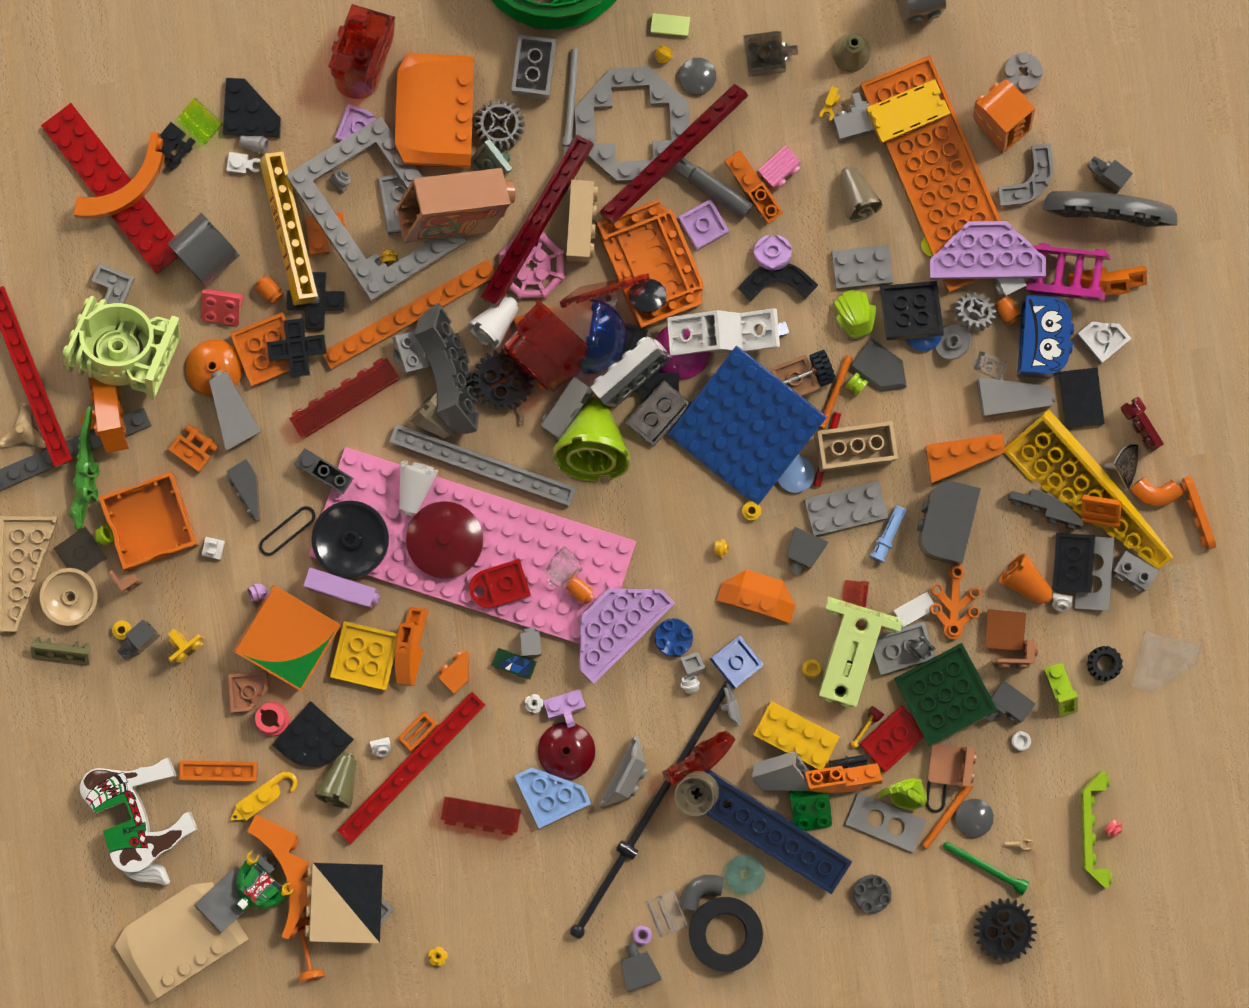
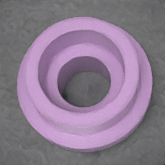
M638 926L634 929L633 940L635 943L646 945L651 941L652 933L648 927ZM640 932L646 933V937L644 939H640L638 937V934Z

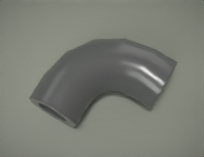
M702 875L694 878L685 886L680 897L679 907L697 911L699 901L703 895L714 894L721 896L725 877Z

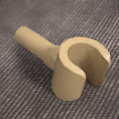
M1024 838L1018 842H1005V846L1021 847L1023 850L1031 851L1033 848H1027L1026 843L1033 841Z

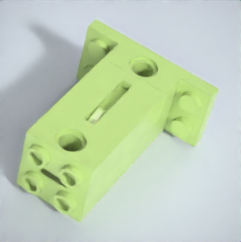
M828 596L825 604L826 609L829 610L828 613L837 616L841 613L842 617L820 685L819 696H823L822 699L828 702H833V700L841 702L840 705L852 708V706L857 707L881 626L885 627L884 630L895 633L896 630L901 631L902 619ZM858 620H864L866 624L864 626H858L856 622ZM838 686H843L846 688L842 692L836 690Z

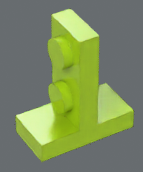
M1063 662L1045 667L1044 672L1056 701L1059 717L1078 712V695L1076 690L1073 691Z

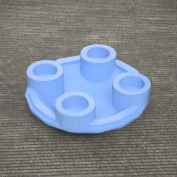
M797 455L779 478L778 483L788 492L799 493L806 490L814 480L813 465L805 457Z

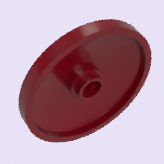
M448 501L435 502L422 508L411 520L406 534L407 550L413 563L424 573L436 578H454L466 573L478 561L483 548V532L477 518L466 507Z

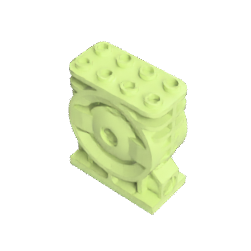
M91 296L89 299L87 298L83 306L84 311L77 318V327L71 331L69 345H66L63 350L66 370L72 372L76 368L77 373L83 375L86 371L88 372V377L95 378L108 385L122 386L129 384L132 389L147 394V398L155 400L181 339L179 318L172 316L168 320L162 317H155L149 320L141 310L134 306L122 303L107 304L105 299L98 303L94 296ZM137 331L140 332L139 335H138V339L140 340V342L142 343V346H143V351H142L141 353H140V345H139V342H138L137 338L135 337L136 334H137ZM96 343H97V346H96L97 358L93 355L94 347H95Z

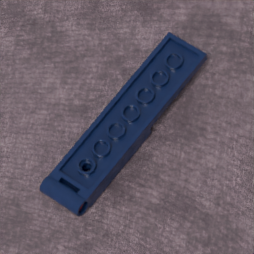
M706 768L704 772L710 774L716 780L719 787L717 802L706 815L832 895L850 867L852 860L790 822L786 817L725 778ZM699 788L695 790V792H697V796H700L702 794L700 793ZM729 801L731 806L726 807L724 802Z

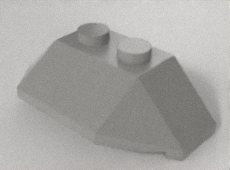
M634 736L600 806L604 807L629 799L630 795L635 796L639 788L636 783L639 778H644L648 770L645 768L646 761L638 737Z

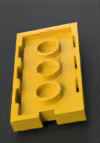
M935 79L865 109L881 144L950 115L945 100H940L939 98L941 91Z

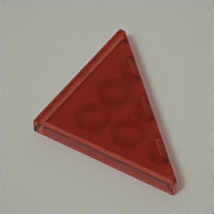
M649 273L578 287L560 300L561 308L567 307L575 300L576 304L596 297L597 294L603 296L613 293V291L619 290V287L625 289L638 283L648 282L650 280Z

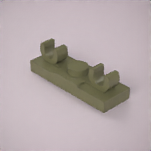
M39 636L36 638V642L31 643L32 658L90 664L89 643H86L84 648H79L78 641L75 642L74 647L63 643H51L50 638L47 639L46 643H41Z

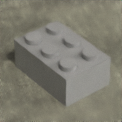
M518 35L511 88L512 95L550 100L557 46L556 39Z

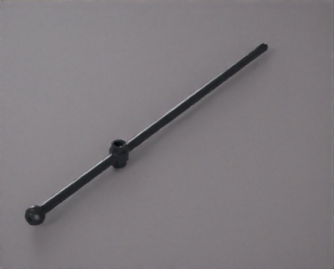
M727 680L628 842L621 840L618 844L616 851L620 852L619 857L578 924L573 925L570 929V934L575 938L581 939L584 936V927L627 858L633 860L637 855L638 850L634 848V845L726 696L724 688H727Z

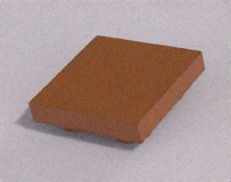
M987 609L984 648L1023 651L1026 613Z

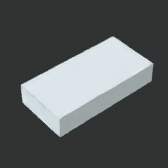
M928 592L895 609L893 612L896 617L902 619L903 628L928 614L930 606L934 603Z

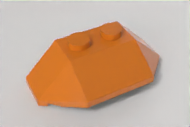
M747 569L722 582L717 598L718 602L789 624L796 606L784 581Z

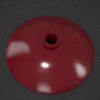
M566 722L551 726L544 732L538 744V758L547 773L566 780H572L584 775L592 766L595 758V744L592 736L585 728L578 724L568 728ZM565 747L570 749V753L567 755L563 753V748Z

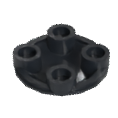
M645 278L638 280L631 286L628 296L630 303L638 312L645 314L664 306L667 293L665 287L655 279Z

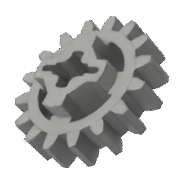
M974 292L971 296L969 293H966L965 297L961 296L955 305L954 314H957L956 320L962 321L960 326L967 325V330L973 328L974 332H976L980 328L981 331H984L985 327L989 328L995 319L996 310L993 309L994 303L989 304L990 298L984 299L983 294L977 296L976 292Z

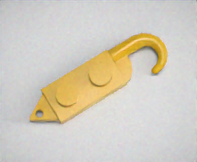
M289 771L277 774L235 805L236 808L230 820L245 819L247 821L278 799L280 796L278 783L285 778L292 780L293 785L290 792H293L298 785L296 776Z

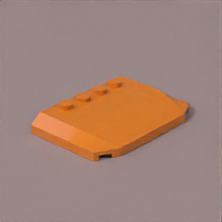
M424 53L406 54L397 70L395 148L402 159L403 165L470 168L474 56Z
M657 199L628 210L614 224H611L606 219L596 223L599 237L634 320L640 329L702 304V278L674 213L663 206L661 201ZM645 278L655 279L665 287L667 293L666 304L655 311L645 314L639 313L630 303L629 290L638 280Z

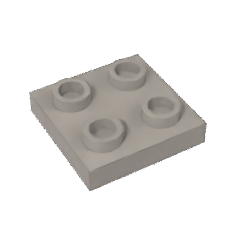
M415 331L392 337L395 346L393 357L396 364L401 365L403 374L431 368L425 351L414 336Z

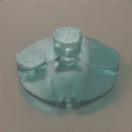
M739 855L733 858L726 868L727 881L735 891L751 893L762 885L765 877L764 867L752 855ZM748 868L751 876L742 879L740 871Z

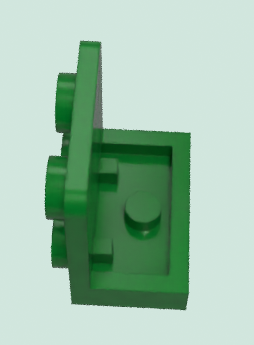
M788 791L793 823L805 831L832 826L829 793Z

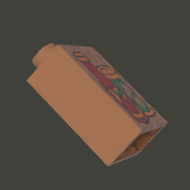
M502 168L414 178L396 207L404 243L491 232L500 218L505 216V211L509 205L514 203L515 188L511 180L505 181Z

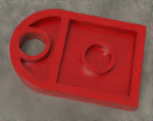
M520 559L478 572L472 578L469 586V592L473 601L484 608H494L531 596ZM478 586H482L485 589V594L482 597L474 595V589Z

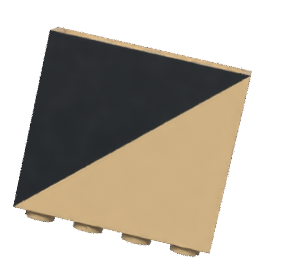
M312 862V866H308V878H311V886H307V898H310V906H306V917L310 918L309 925L305 927V937H309V941L380 943L383 865Z

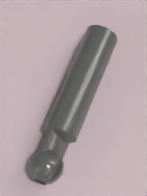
M685 157L671 169L673 172L685 177L690 184L741 219L746 217L754 205L701 167H696L686 160Z

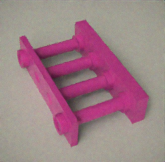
M1047 243L1033 245L1045 257H1047V254L1058 255L1054 282L1051 285L1044 284L1043 278H1035L1033 283L1027 282L1026 290L1029 293L1105 301V293L1101 290L1099 284L1103 260H1111V256L1106 250L1095 249V251L1050 247V244ZM1066 256L1077 257L1073 284H1070V287L1063 286L1062 284ZM1084 258L1095 259L1092 285L1089 286V289L1082 288L1080 285Z

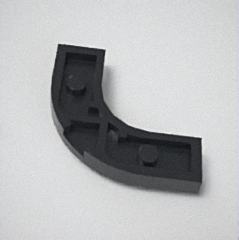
M788 263L785 267L778 270H767L760 266L738 287V290L752 302L766 286L771 283L781 282L792 287L806 300L818 287V284L803 270Z

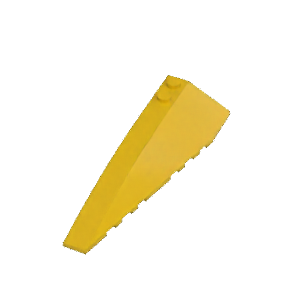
M1049 409L1005 447V454L1033 483L1036 480L1042 485L1043 490L1052 493L1059 501L1068 504L1079 515H1081L1083 495L1122 501L1121 524L1119 528L1099 524L1094 525L1098 528L1101 527L1112 538L1115 537L1124 543L1123 545L1128 549L1134 550L1138 553V556L1158 570L1173 558L1172 554L1128 498Z

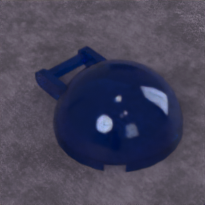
M595 298L590 300V302L594 303L591 305L593 313L589 336H586L585 341L588 347L585 350V359H580L581 371L584 375L604 372L612 364L616 363L625 349L627 340L625 324L620 314L610 304Z

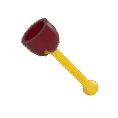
M871 706L867 713L869 721L855 741H852L850 744L854 749L858 747L859 740L870 724L878 722L884 716V713L874 706Z

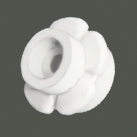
M532 694L525 699V708L528 712L538 713L541 711L544 702L540 699L539 695Z

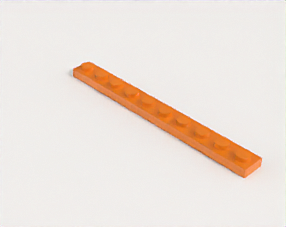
M488 259L330 347L327 349V354L323 355L331 370L418 322L423 313L432 306L440 303L443 308L489 282L495 273Z

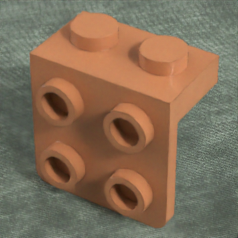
M1025 640L1023 659H994L992 664H997V668H1008L1010 664H1016V668H1028L1031 664L1035 663V657L1038 656V644H1035V640Z
M942 744L931 746L927 780L933 783L970 787V784L974 781L972 768L977 758L976 753H974L975 748Z

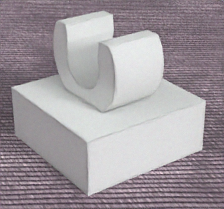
M206 537L202 556L221 560L225 541Z

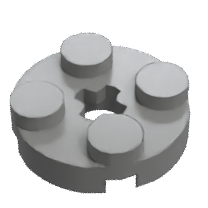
M1021 52L1012 56L1007 61L1004 69L1005 79L1010 81L1019 91H1029L1035 88L1040 82L1043 73L1039 60L1027 52ZM1019 68H1026L1028 75L1020 76Z

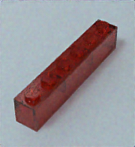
M388 358L376 360L373 363L374 366L370 369L364 368L357 373V377L352 380L348 378L340 383L341 387L336 390L332 388L325 392V397L320 400L316 398L310 401L308 407L304 410L300 408L294 411L289 419L300 437L304 440L399 381L400 378Z

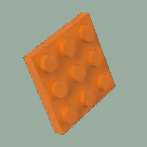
M284 312L230 333L251 387L290 372L289 360L270 362L267 342L286 340L283 322L286 320Z

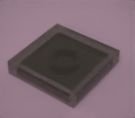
M83 527L53 548L66 568L78 569L85 573L107 559V556L98 543H96L87 527Z

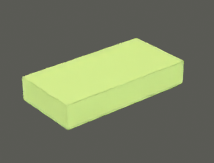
M653 13L651 33L688 37L690 17Z

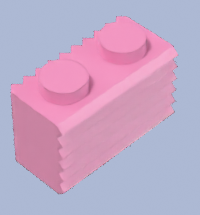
M785 145L757 171V174L772 190L775 187L779 189L786 183V177L789 175L794 176L801 169L799 167L801 161Z

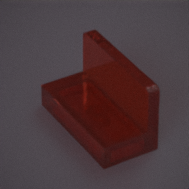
M845 580L842 601L866 608L869 582Z

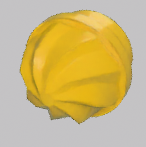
M660 44L659 48H656L655 58L659 63H668L673 58L672 54L674 51Z

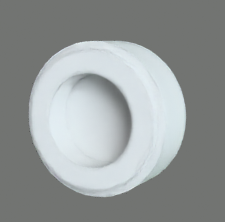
M1020 731L1012 736L1011 744L1016 750L1024 751L1030 747L1031 738L1026 732Z

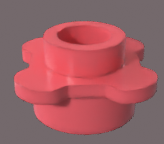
M1114 820L1104 829L1107 837L1115 838L1122 832V823Z

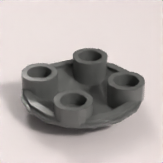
M701 57L687 60L679 71L680 84L687 92L692 94L704 95L714 86L716 81L714 66L708 60Z
M969 799L962 802L958 807L955 821L957 828L963 834L969 837H979L985 835L991 829L994 815L991 807L986 802L980 799Z
M866 875L858 880L854 886V901L860 909L867 913L880 912L891 902V887L879 875Z

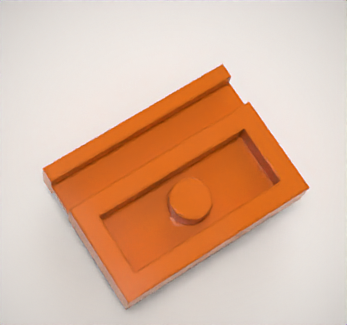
M1083 495L1081 520L1082 522L1119 528L1121 524L1122 501Z

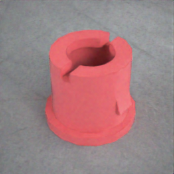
M278 702L264 703L255 714L256 727L260 732L268 736L280 735L289 725V713ZM269 709L274 710L278 715L277 723L279 726H265L261 720L262 713Z

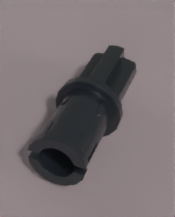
M866 755L845 756L846 758L829 760L830 768L842 766L845 769L868 765Z

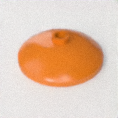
M216 339L203 341L195 346L187 357L185 366L187 379L191 386L203 395L213 397L209 380L212 379L211 374L220 369L222 372H228L235 386L241 380L243 365L238 352L231 344ZM211 363L216 364V368L213 370L209 368Z

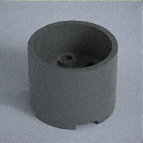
M202 213L167 243L205 286L240 256L227 239Z

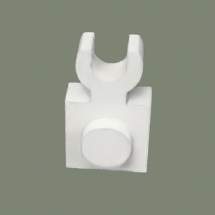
M229 152L226 171L246 175L247 169H249L252 173L258 174L260 170L254 169L253 165L260 163V159L253 158L248 160L249 155Z

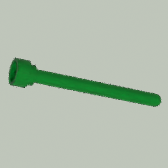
M949 842L943 844L944 849L1012 885L1016 893L1023 895L1029 885L1027 880L1023 878L1022 880L1019 878L1015 879Z

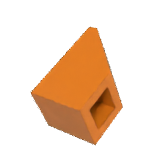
M462 651L458 652L453 657L454 662L450 666L446 664L439 671L441 675L438 678L454 694L469 682V653L467 651L464 653Z

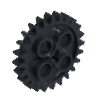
M501 349L500 354L494 350L493 356L489 353L486 354L487 360L484 358L480 359L482 365L476 364L475 367L479 371L473 372V375L477 376V378H474L472 382L478 385L473 389L480 391L477 397H484L482 403L489 401V408L494 404L495 410H498L499 406H502L503 411L506 410L507 406L513 410L514 404L520 407V400L526 402L527 398L525 395H531L528 389H533L534 385L529 382L534 381L535 378L529 375L533 373V370H527L530 363L524 364L525 357L519 359V352L513 356L511 349L507 354H505L504 349ZM501 364H510L511 370H503ZM518 371L517 374L507 379L506 384L503 381L494 388L489 389V386L499 382L501 376L505 378L512 372ZM493 373L495 380H487L485 374ZM513 379H518V380H520V381H521V386H520V387H515V386H513V385H512V380H513ZM496 389H503L505 396H497Z
M1001 898L998 899V904L991 901V907L984 905L986 912L979 911L982 917L975 918L979 925L973 926V928L979 930L974 936L980 937L976 942L977 944L983 943L981 951L988 949L987 956L994 953V959L996 960L1000 955L1001 961H1005L1006 956L1012 961L1013 955L1020 959V952L1026 955L1025 948H1032L1029 941H1036L1031 937L1032 934H1037L1036 931L1032 930V927L1037 925L1036 923H1031L1034 916L1027 915L1030 909L1023 911V903L1017 906V900H1014L1010 904L1009 898H1006L1005 903L1002 902ZM1000 911H1006L1008 915L1007 919L1003 922L998 919ZM991 919H994L1002 926L1006 927L1008 925V930L1017 935L1020 940H1016L1007 933L1002 934L1003 930L993 924ZM1017 922H1021L1024 926L1023 931L1020 933L1014 930V925ZM989 927H995L997 930L996 935L992 938L987 935ZM1006 938H1010L1013 942L1012 947L1009 949L1003 946V941Z

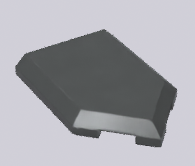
M872 338L849 368L855 374L858 373L862 379L868 381L869 384L879 391L907 387L903 360Z

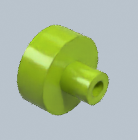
M102 525L95 531L96 543L106 546L114 541V535L109 526Z

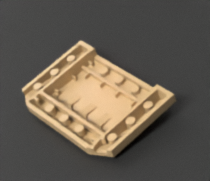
M214 882L192 884L126 926L114 945L150 1003L249 940L237 919L220 934L194 907L195 903L215 886Z

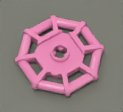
M542 232L538 239L537 247H533L516 276L522 283L521 288L514 283L509 288L517 296V299H546L554 288L566 278L564 276L565 252L548 238L544 232ZM516 236L507 244V246L502 251L498 252L499 265L505 257L513 241L515 240ZM544 243L554 254H546L541 249L542 244ZM555 258L557 273L551 271V260ZM530 261H533L534 264H537V267L534 268V271H530L529 268H526V265L529 264ZM549 276L554 277V279L544 288L542 285L544 280ZM538 285L540 289L525 291L526 286Z

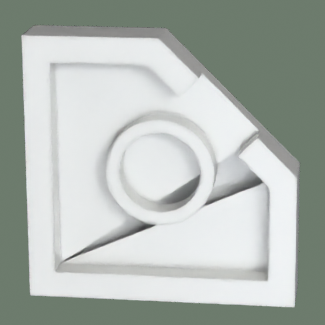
M1092 321L1077 334L1101 364L1131 339L1121 325L1116 323L1109 324Z

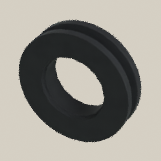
M719 897L706 902L696 911L689 927V941L696 957L707 967L723 972L735 971L748 965L757 956L763 941V928L757 913L748 904L732 897ZM718 915H734L741 920L745 927V942L734 953H718L711 949L707 943V926Z

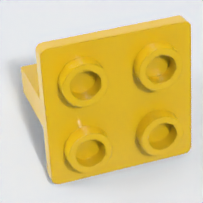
M173 629L168 633L171 637L169 642L178 651L168 658L169 661L182 663L188 658L187 654L191 650L196 651L203 646L202 641L205 638L198 634L187 642L178 630Z

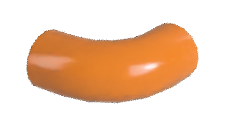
M1143 477L1130 488L1141 501L1152 506H1166L1184 494L1179 485L1172 479L1162 487H1154Z

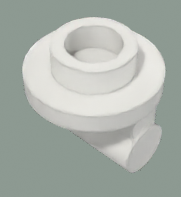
M1053 592V608L1060 612L1069 610L1072 606L1073 596Z
M389 737L370 741L373 755L385 757L391 752Z

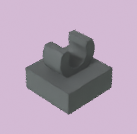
M267 853L264 857L260 856L255 863L267 874L271 875L278 861L275 860L272 864H269L267 859L270 854Z

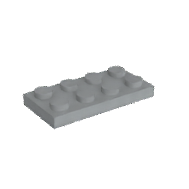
M879 481L804 499L812 533L815 536L888 518Z

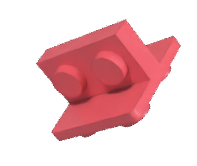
M213 289L203 290L201 320L239 326L244 294Z

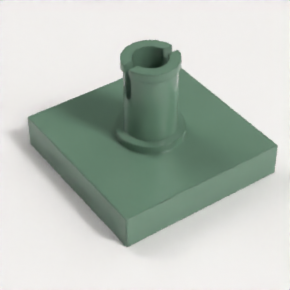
M490 139L485 141L471 157V165L476 171L502 168L505 178L513 169L508 163L511 158L510 154L503 156L508 152L503 150L500 153Z

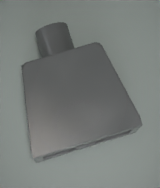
M795 527L786 556L787 559L793 561L789 572L799 576L803 566L811 569L827 546L828 541Z
M637 943L625 946L629 956L622 959L626 991L662 980L648 951L640 953Z

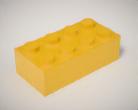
M770 701L753 734L754 737L785 753L795 751L804 763L817 770L824 769L840 736L773 701Z

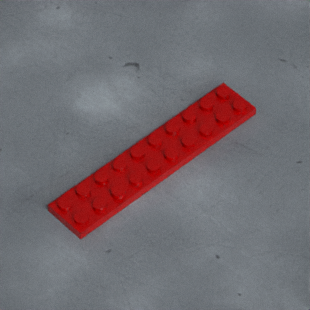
M72 103L41 125L96 197L116 192L131 181ZM145 197L130 208L111 216L156 275L179 258L167 244L175 237Z

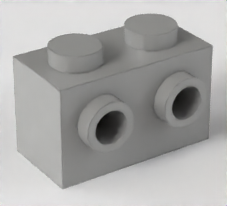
M1127 551L1122 553L1112 570L1116 579L1121 582L1126 580L1138 592L1142 590L1144 592L1147 591L1159 572L1156 568Z

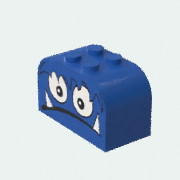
M1026 295L1022 301L1017 376L1051 378L1065 367L1073 351V342H1070V337L1074 333V323H1071V310L1059 298Z

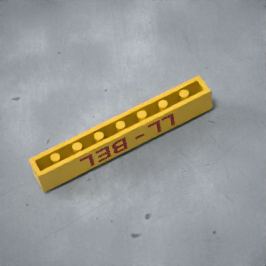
M282 151L264 154L260 160V165L293 304L312 303L317 297V292L292 187L286 178L288 170L284 153Z

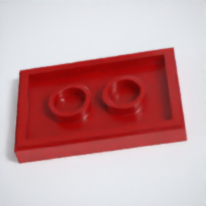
M901 705L859 745L886 773L920 742L924 736L916 720Z

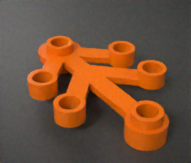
M953 565L948 569V576L952 579L951 600L943 592V587L940 584H935L931 587V593L937 596L950 611V620L942 612V606L938 603L930 606V613L936 615L942 622L945 636L952 640L958 639L963 633L962 627L980 614L979 608L972 606L968 608L967 614L958 620V612L973 599L979 598L981 595V590L978 587H973L959 601L960 579L964 576V569L960 565ZM955 569H959V576L954 574ZM936 586L940 588L938 594L934 592ZM973 589L978 592L976 597L972 595ZM934 606H938L939 611L937 613L933 611ZM972 608L977 612L975 616L971 614ZM952 626L956 627V633L951 632Z

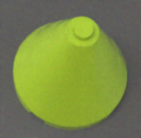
M595 396L586 402L556 443L552 459L553 463H558V469L568 476L585 481H600V477L610 476V480L626 473L629 468L630 454L609 407L604 405L598 396Z

